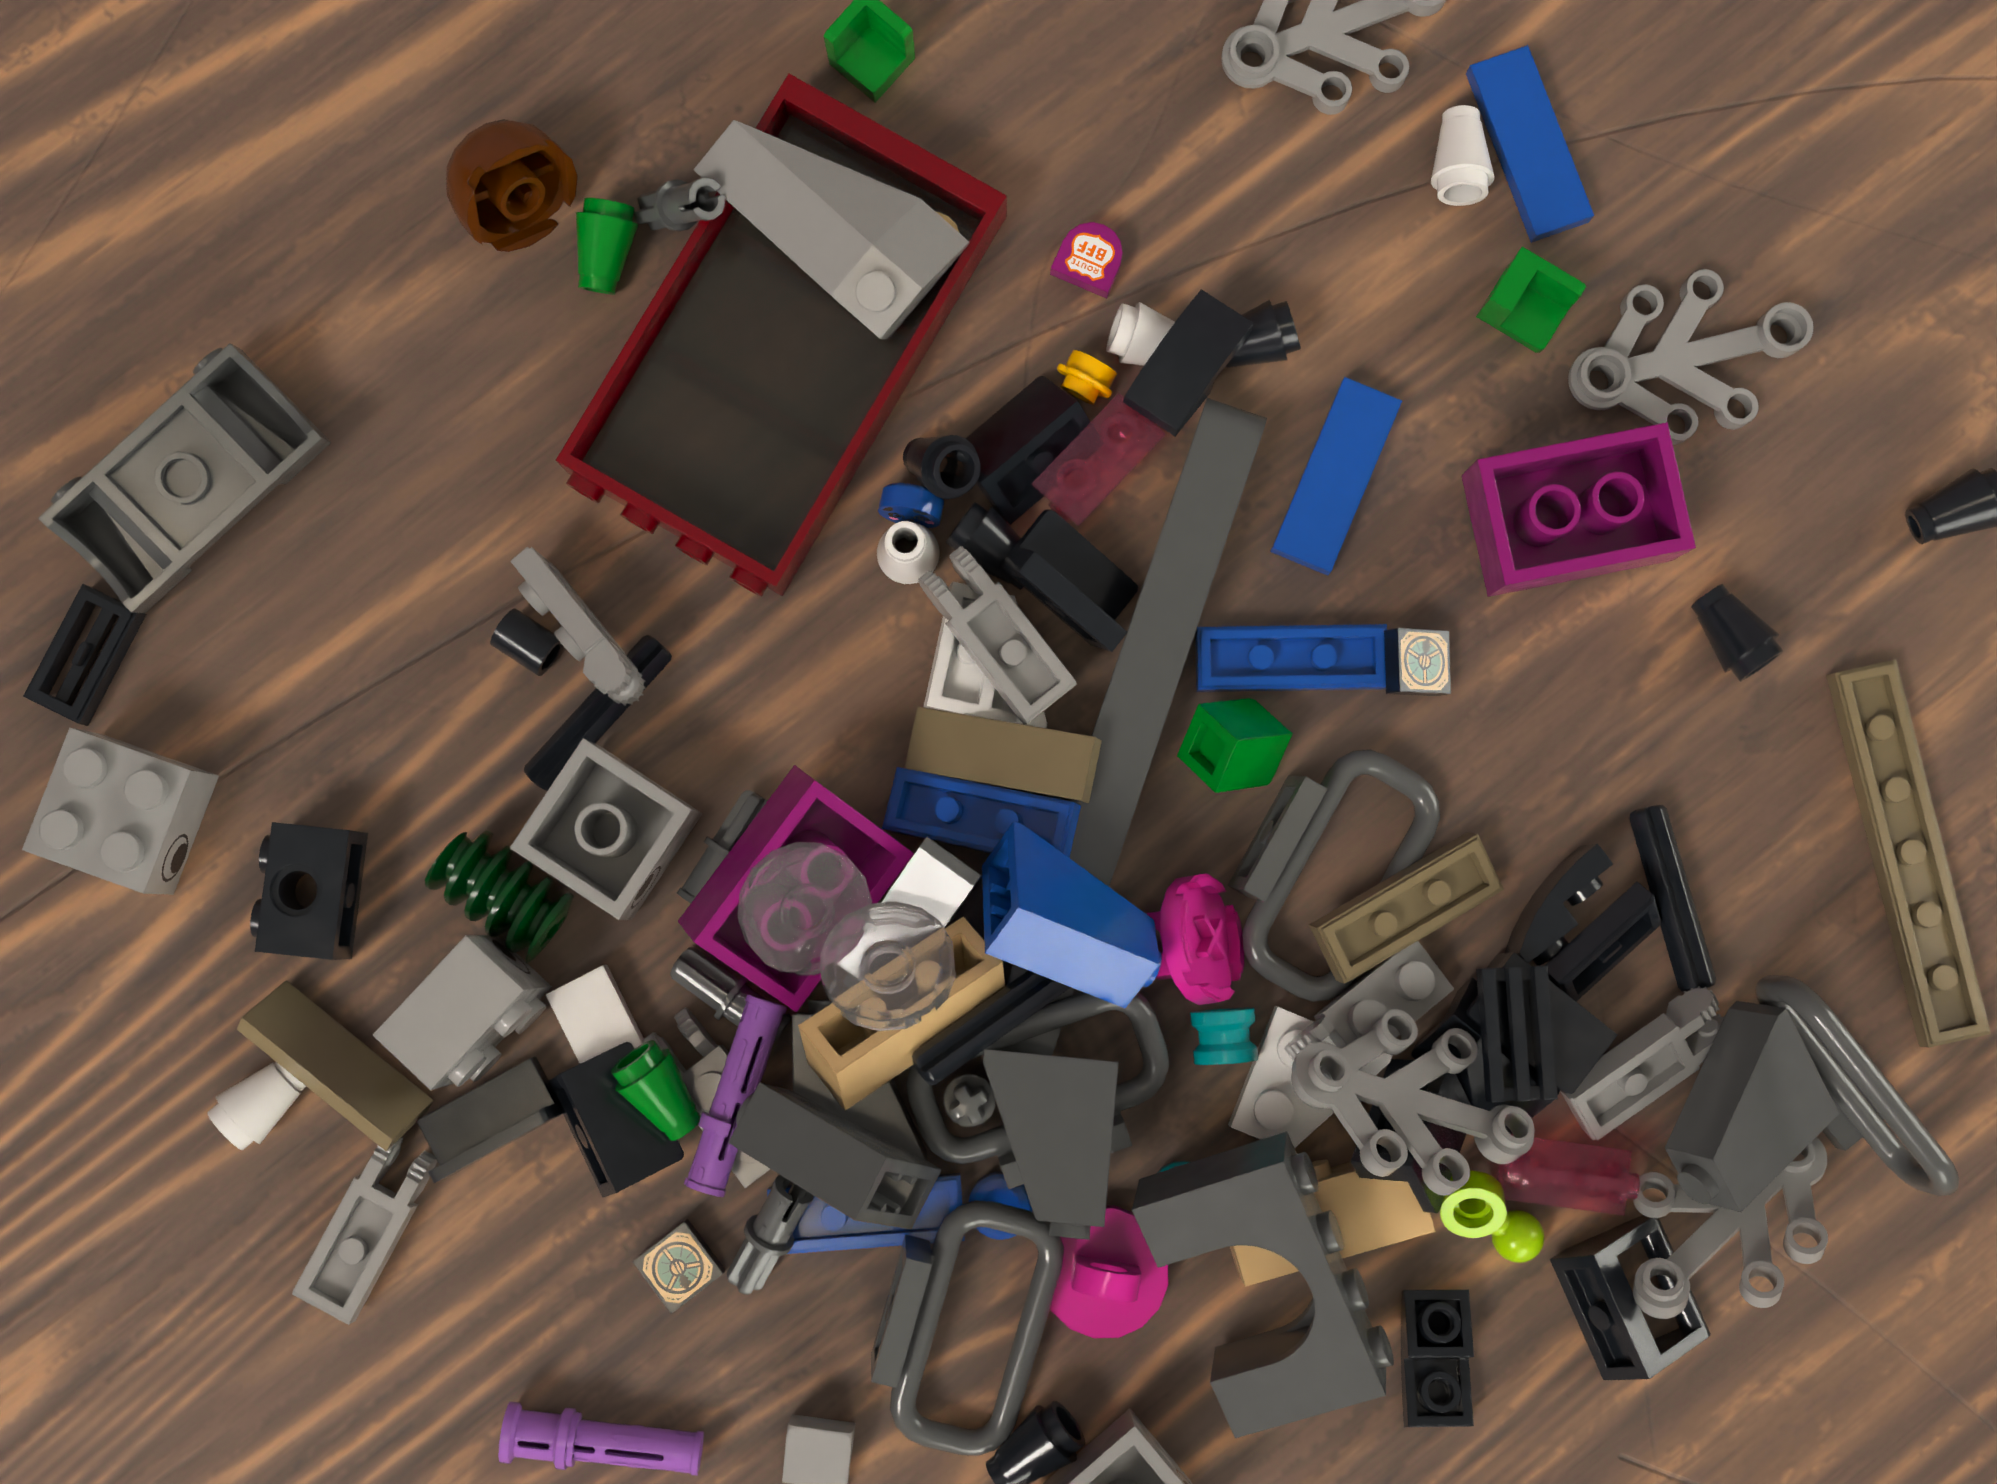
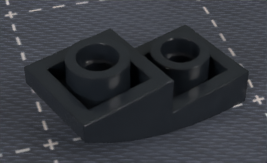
M1201 289L1150 356L1125 394L1123 403L1176 437L1209 396L1214 380L1249 338L1254 323Z
M1598 843L1578 847L1548 875L1520 914L1509 938L1505 953L1515 952L1527 964L1533 960L1537 966H1540L1551 960L1569 944L1564 935L1575 928L1578 923L1563 903L1567 900L1571 906H1575L1594 894L1603 885L1598 876L1613 865Z
M1469 1289L1402 1291L1401 1381L1404 1427L1474 1426L1469 1358L1474 1357Z

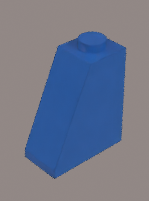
M1013 821L982 865L985 954L1126 1008L1142 987H1148L1153 983L1160 970L1162 955L1158 950L1154 919L1028 827Z

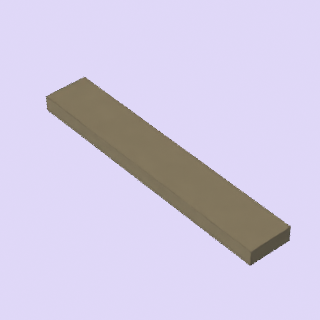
M1892 660L1826 675L1918 1044L1920 1047L1929 1048L1989 1035L1991 1031L1897 661Z

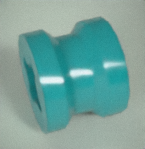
M1223 1008L1190 1012L1191 1025L1198 1031L1199 1039L1198 1046L1193 1050L1195 1065L1236 1064L1258 1060L1257 1046L1250 1041L1249 1031L1250 1026L1255 1022L1254 1008Z

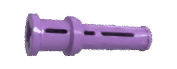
M509 1402L502 1423L498 1456L499 1462L510 1464L514 1458L552 1461L555 1468L561 1470L573 1467L575 1461L631 1468L691 1473V1475L698 1476L703 1450L704 1431L690 1432L641 1425L582 1420V1413L576 1412L574 1408H565L561 1414L523 1410L521 1403Z

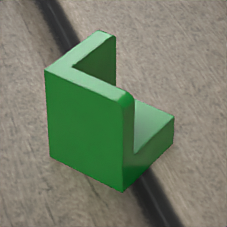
M853 0L824 33L829 65L874 103L878 101L915 59L912 28L880 0Z
M1522 246L1507 265L1476 317L1533 352L1540 353L1549 343L1568 310L1581 297L1586 285Z
M1252 698L1200 703L1193 715L1177 757L1215 793L1267 786L1271 783L1293 733L1259 702Z

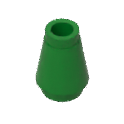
M584 198L583 211L576 212L578 288L615 295L617 283L620 280L638 228V224L633 222L634 207L606 199Z
M654 1040L647 1041L624 1056L611 1070V1073L618 1081L615 1090L661 1132H664L670 1141L680 1139L698 1125L701 1114L696 1109V1104L669 1049L661 1050Z

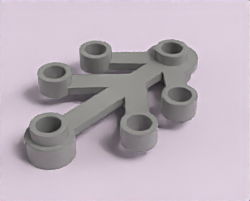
M1264 0L1254 24L1235 30L1227 38L1221 55L1222 67L1227 77L1241 87L1260 88L1272 81H1276L1312 96L1313 104L1320 112L1327 115L1338 114L1345 109L1351 97L1352 84L1350 79L1339 71H1328L1323 74L1289 57L1311 50L1369 74L1372 86L1380 92L1391 93L1397 91L1403 85L1409 73V61L1405 54L1397 49L1381 50L1347 35L1405 12H1410L1420 17L1433 15L1444 6L1446 0H1361L1335 11L1338 0H1311L1302 23L1278 33L1276 32L1287 4L1293 3L1296 0ZM1246 52H1255L1262 58L1263 63L1257 67H1251L1244 64L1241 56ZM1384 63L1393 64L1398 69L1399 76L1396 78H1386L1379 71V66ZM1327 85H1334L1341 90L1343 97L1335 101L1329 100L1323 95L1321 89Z
M1701 269L1691 274L1681 285V303L1654 350L1628 358L1643 327L1656 319L1664 306L1663 296L1657 288L1647 284L1638 285L1623 298L1620 305L1622 317L1605 346L1588 349L1573 362L1568 375L1569 388L1574 398L1580 404L1593 410H1607L1619 404L1654 425L1666 423L1668 415H1678L1685 423V431L1683 434H1677L1670 430L1672 444L1677 445L1690 438L1696 432L1698 417L1690 406L1683 403L1670 405L1637 384L1638 382L1660 378L1714 409V416L1722 427L1730 430L1739 429L1756 417L1759 409L1756 396L1745 388L1733 389L1697 367L1760 351L1774 358L1789 357L1802 349L1810 341L1813 334V321L1810 314L1802 306L1791 302H1784L1775 305L1763 314L1755 326L1688 342L1706 310L1719 301L1724 291L1723 281L1716 272L1709 269ZM1702 282L1706 284L1710 289V299L1705 300L1697 297L1693 291V283ZM1633 298H1645L1650 303L1651 313L1648 315L1638 313L1633 307ZM1771 325H1778L1786 331V343H1779L1772 337L1770 333ZM1591 371H1600L1606 375L1608 379L1607 389H1597L1591 384L1589 378ZM1729 399H1735L1742 403L1745 409L1743 418L1733 417L1729 413L1727 408Z
M1393 1009L1387 1011L1374 1023L1372 1031L1342 1049L1328 1042H1314L1305 1046L1295 1056L1292 1064L1291 1082L1297 1096L1309 1106L1331 1108L1360 1149L1362 1164L1370 1173L1376 1176L1385 1177L1396 1171L1406 1162L1409 1150L1422 1168V1177L1425 1184L1434 1193L1443 1196L1450 1195L1467 1183L1470 1177V1168L1464 1156L1453 1149H1442L1422 1120L1473 1135L1482 1155L1497 1164H1509L1529 1151L1533 1145L1534 1123L1528 1113L1519 1107L1499 1105L1487 1111L1420 1090L1445 1073H1460L1475 1061L1478 1055L1477 1044L1474 1038L1462 1029H1449L1433 1043L1432 1049L1385 1079L1359 1070L1384 1052L1389 1055L1402 1053L1416 1040L1418 1034L1417 1025L1414 1019L1402 1010ZM1387 1025H1392L1399 1031L1401 1040L1396 1039L1390 1034ZM1448 1044L1454 1045L1459 1050L1461 1059L1455 1057L1450 1052ZM1320 1066L1330 1073L1333 1080H1329L1322 1074ZM1360 1101L1378 1106L1396 1132L1388 1129L1378 1130ZM1505 1125L1512 1131L1514 1136L1506 1130ZM1376 1144L1388 1150L1391 1162L1385 1161L1380 1157ZM1439 1163L1450 1169L1453 1181L1446 1179L1441 1174Z
M1816 1137L1801 1152L1805 1159L1792 1161L1742 1212L1711 1204L1698 1203L1692 1200L1679 1184H1673L1667 1176L1661 1173L1649 1172L1641 1175L1635 1183L1633 1194L1634 1205L1641 1214L1650 1218H1661L1669 1212L1714 1214L1667 1259L1653 1258L1641 1264L1635 1274L1633 1296L1638 1307L1649 1316L1659 1319H1668L1680 1314L1687 1305L1690 1292L1689 1279L1738 1231L1740 1233L1744 1265L1739 1283L1740 1293L1744 1300L1752 1306L1768 1308L1775 1305L1782 1294L1784 1277L1780 1269L1772 1263L1765 1205L1783 1189L1789 1221L1783 1238V1248L1786 1254L1794 1261L1802 1264H1812L1822 1258L1828 1243V1234L1825 1227L1816 1220L1811 1186L1823 1177L1827 1166V1152L1822 1142ZM1650 1188L1658 1189L1664 1193L1666 1199L1660 1202H1652L1646 1199L1642 1192ZM1798 1233L1809 1234L1816 1240L1817 1246L1812 1248L1802 1247L1796 1243L1793 1236ZM1655 1275L1667 1276L1673 1280L1675 1286L1669 1290H1661L1651 1283L1650 1278ZM1755 1276L1765 1277L1773 1284L1774 1289L1769 1292L1758 1291L1751 1286L1749 1279Z

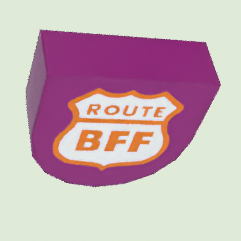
M1095 222L1079 224L1071 229L1062 241L1051 266L1050 275L1107 299L1121 265L1123 255L1121 241L1116 233L1104 224Z

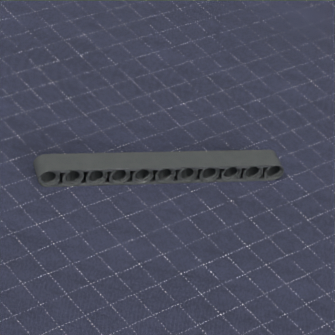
M1209 398L1206 399L1091 735L1102 740L1089 804L1069 800L1081 806L1069 858L1108 887L1110 886L1267 420L1266 417ZM1013 965L1007 985L1028 970ZM1069 988L1050 1003L1072 996L1074 988ZM1061 1028L998 1049L997 1051L1052 1056Z

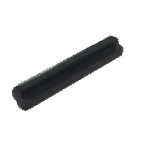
M650 635L643 636L627 653V657L636 666L638 672L642 674L641 678L645 680L644 687H647L672 658L670 652ZM595 688L525 765L524 772L527 777L539 788L548 791L581 740L584 738L596 743L631 704L628 703L626 706L622 703L618 704L608 697L609 694H603L599 689Z
M1653 805L1637 809L1630 813L1629 820L1649 889L1655 898L1661 919L1660 927L1678 988L1682 992H1687L1691 988H1698V986L1700 988H1710L1715 985L1716 976L1667 808L1664 805Z
M1028 970L914 1051L912 1062L915 1069L929 1085H936L1071 987Z

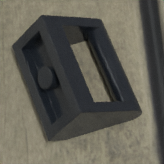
M1641 1215L1566 1248L1550 1259L1603 1380L1651 1379L1711 1335L1691 1288L1686 1307L1680 1314L1675 1316L1679 1328L1656 1339L1653 1338L1642 1311L1635 1302L1633 1291L1617 1256L1641 1241L1649 1260L1653 1258L1667 1259L1674 1251L1659 1218ZM1656 1275L1662 1290H1669L1675 1286L1671 1278Z

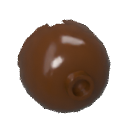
M502 119L485 123L468 133L454 149L447 164L446 192L458 220L474 240L480 244L482 242L491 243L497 251L510 252L530 247L549 235L557 227L558 223L548 218L560 209L563 201L571 207L576 196L578 175L573 161L568 154L532 124Z

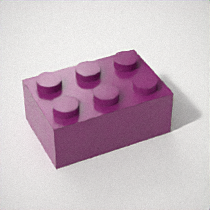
M1668 422L1477 459L1461 475L1488 597L1669 562L1696 548Z
M794 765L679 918L678 923L694 943L797 1012L914 853Z

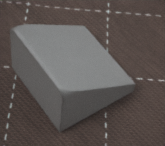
M792 1414L787 1426L782 1482L791 1484H848L856 1423Z

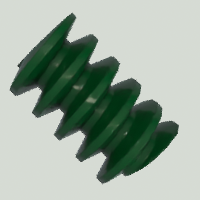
M485 830L472 840L467 837V832H463L456 836L436 858L425 878V886L431 890H438L446 886L444 899L449 905L457 906L467 901L464 913L465 917L470 921L476 922L487 916L484 927L485 932L489 936L497 937L508 931L505 947L510 952L516 953L529 946L525 958L527 964L545 948L560 929L567 917L574 895L567 892L551 902L547 897L554 881L548 876L534 886H530L527 883L533 868V864L530 861H526L511 871L507 868L513 852L509 845L490 855L487 850L493 837L491 831Z

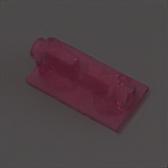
M1120 393L1109 402L1032 483V486L1050 501L1048 506L1051 510L1055 511L1066 522L1068 519H1071L1078 527L1165 436V433L1151 420L1123 403L1124 397Z
M1534 1137L1533 1145L1529 1151L1509 1164H1498L1497 1180L1503 1187L1506 1200L1625 1216L1626 1198L1635 1200L1638 1197L1640 1188L1639 1175L1629 1172L1631 1150Z

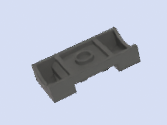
M231 343L224 349L218 348L206 355L193 370L194 376L86 475L76 477L61 487L51 499L53 505L38 517L48 529L76 550L105 579L122 604L131 613H147L192 571L189 568L190 565L279 484L286 485L331 444L327 437L244 351Z

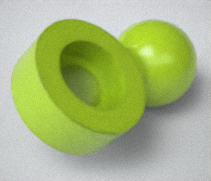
M1470 1171L1469 1180L1465 1185L1454 1193L1444 1196L1440 1207V1217L1444 1226L1452 1233L1466 1238H1480L1491 1234L1496 1251L1506 1260L1516 1263L1530 1261L1542 1250L1544 1231L1540 1222L1532 1214L1522 1210L1507 1212L1503 1187L1493 1176L1480 1171Z

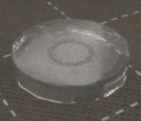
M795 842L771 851L751 869L740 890L737 917L744 940L766 965L785 972H795L797 975H816L839 966L858 949L865 935L863 929L867 924V916H871L872 899L866 878L846 855L822 843Z
M897 901L869 904L847 914L829 932L820 953L821 980L823 989L830 1002L832 1001L833 1005L840 1009L841 1015L854 1025L876 1031L907 1029L921 1022V1016L929 1013L934 1007L937 1011L948 999L956 978L953 942L942 923L921 907Z

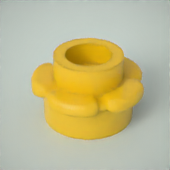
M1073 350L1065 365L1058 364V372L1065 376L1061 388L1074 397L1094 405L1098 396L1109 398L1112 395V390L1109 388L1117 373L1098 359L1081 351Z

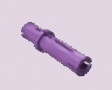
M749 994L746 996V1004L727 1055L709 1113L702 1112L698 1126L703 1128V1132L688 1177L684 1181V1184L691 1189L717 1197L725 1196V1188L738 1152L736 1147L728 1143L737 1127L736 1118L743 1102L755 1092L759 1082L762 1080L783 1014L787 1010V1007Z

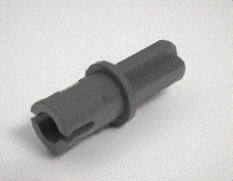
M704 177L690 183L678 179L663 183L658 187L657 191L640 195L637 198L640 210L634 212V217L638 224L647 223L652 231L662 228H668L677 232L684 231L693 227L697 221H708L716 219L721 215L725 207V195L709 196L708 192L721 188L719 183L711 178Z
M746 790L741 794L715 837L712 839L707 836L704 840L708 847L683 887L679 888L677 892L679 896L689 903L694 900L768 800L750 790Z
M689 947L681 954L670 972L673 980L716 1010L713 1016L719 1021L724 1016L737 1027L746 1004L747 994L765 999L747 986L749 981L743 976L740 980L693 947ZM783 1014L774 1043L792 1020L790 1014Z
M964 1074L956 1077L948 1085L944 1093V1107L947 1115L955 1123L961 1126L974 1127L983 1124L991 1117L995 1108V1097L991 1085L985 1078L976 1074Z
M781 1175L774 1180L772 1189L758 1215H753L747 1220L744 1227L746 1238L727 1272L728 1282L737 1286L738 1292L749 1295L753 1290L762 1289L779 1256L786 1255L792 1249L794 1244L793 1232L806 1208L814 1198V1195L794 1183L787 1193L785 1190L790 1181Z

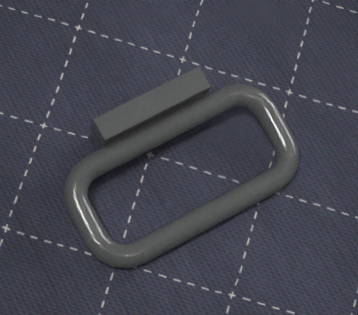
M1371 749L1352 751L1339 758L1328 770L1321 784L1307 776L1288 775L1227 885L1246 897L1256 900L1242 932L1243 951L1251 967L1270 982L1297 997L1312 1002L1331 1000L1339 996L1352 985L1357 977L1343 984L1335 980L1331 970L1323 976L1310 975L1276 956L1268 946V934L1349 784L1360 775H1370L1406 795L1414 805L1415 816L1413 822L1379 883L1422 859L1436 833L1440 821L1439 799L1432 785L1418 773L1393 758Z
M1768 975L1760 979L1755 988L1759 1004L1787 1009L1840 1113L1823 1130V1133L1835 1148L1846 1151L1861 1138H1864L1887 1167L1909 1186L1937 1196L1955 1193L1959 1185V1175L1951 1159L1825 1001L1809 986L1793 977Z
M1081 992L1047 1004L986 1049L998 1050L1106 1011L1116 1010L1126 1014L1131 1021L1143 1057V1067L1140 1073L1133 1079L1117 1084L1111 1153L1133 1146L1120 1111L1137 1106L1157 1093L1164 1084L1169 1069L1168 1051L1156 1013L1143 995L1137 993L1128 1006L1122 1008ZM984 1050L974 1058L984 1055ZM912 1065L906 1081L908 1101L920 1134L929 1149L945 1161L959 1164L978 1162L997 1155L1008 1189L1023 1185L1024 1183L1004 1125L970 1137L954 1136L945 1126L932 1085H929L920 1076L914 1065Z
M974 1200L956 1207L944 1218L936 1234L932 1249L929 1240L909 1235L904 1236L871 1352V1382L893 1387L890 1411L896 1427L908 1440L924 1447L958 1455L980 1456L995 1451L1011 1435L1019 1416L1063 1265L1064 1246L1061 1237L1049 1236L1050 1222L1037 1221L1032 1211L994 1201ZM987 1227L1032 1240L1038 1250V1259L992 1416L984 1426L976 1429H967L923 1417L917 1411L916 1398L961 1241L964 1235L971 1229Z

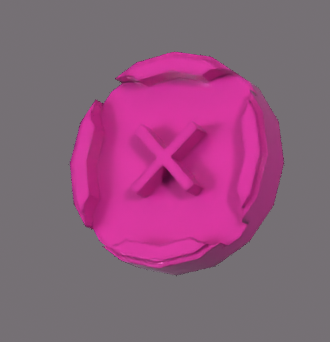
M1207 873L1176 878L1165 892L1161 911L1146 913L1154 919L1155 929L1161 935L1163 946L1161 966L1155 979L1164 980L1172 978L1184 997L1197 1005L1229 1000L1235 992L1230 987L1231 981L1240 980L1244 969L1242 927L1238 912L1235 911L1233 905L1224 906L1223 900L1218 893L1226 892L1225 887Z
M1114 1205L1106 1206L1105 1226H1091L1090 1240L1061 1237L1064 1246L1063 1265L1050 1309L1069 1329L1091 1338H1120L1142 1328L1160 1309L1168 1287V1265L1157 1267L1132 1212Z

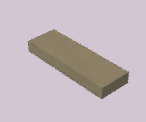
M917 706L905 768L1089 804L1102 740L1093 736Z
M1467 832L1310 923L1309 927L1335 980L1345 984L1503 891L1504 888L1479 835Z
M288 981L283 982L241 1017L237 1027L240 1033L385 1151L391 1148L417 1120L428 1112L434 1101Z

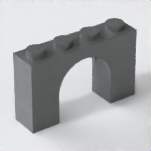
M1287 1131L1139 1179L1132 1206V1212L1158 1268L1229 1246H1255L1272 1251L1288 1260L1299 1270L1310 1287L1313 1295L1310 1304L1292 1322L1271 1331L1215 1347L1210 1384L1235 1438L1386 1396V1367L1394 1365L1391 1345L1385 1330L1381 1325L1372 1327L1365 1309L1369 1308V1299L1363 1279L1356 1268L1347 1270L1339 1252L1344 1250V1242L1337 1219L1331 1210L1322 1212L1314 1192L1319 1190L1313 1164L1306 1152L1296 1153Z

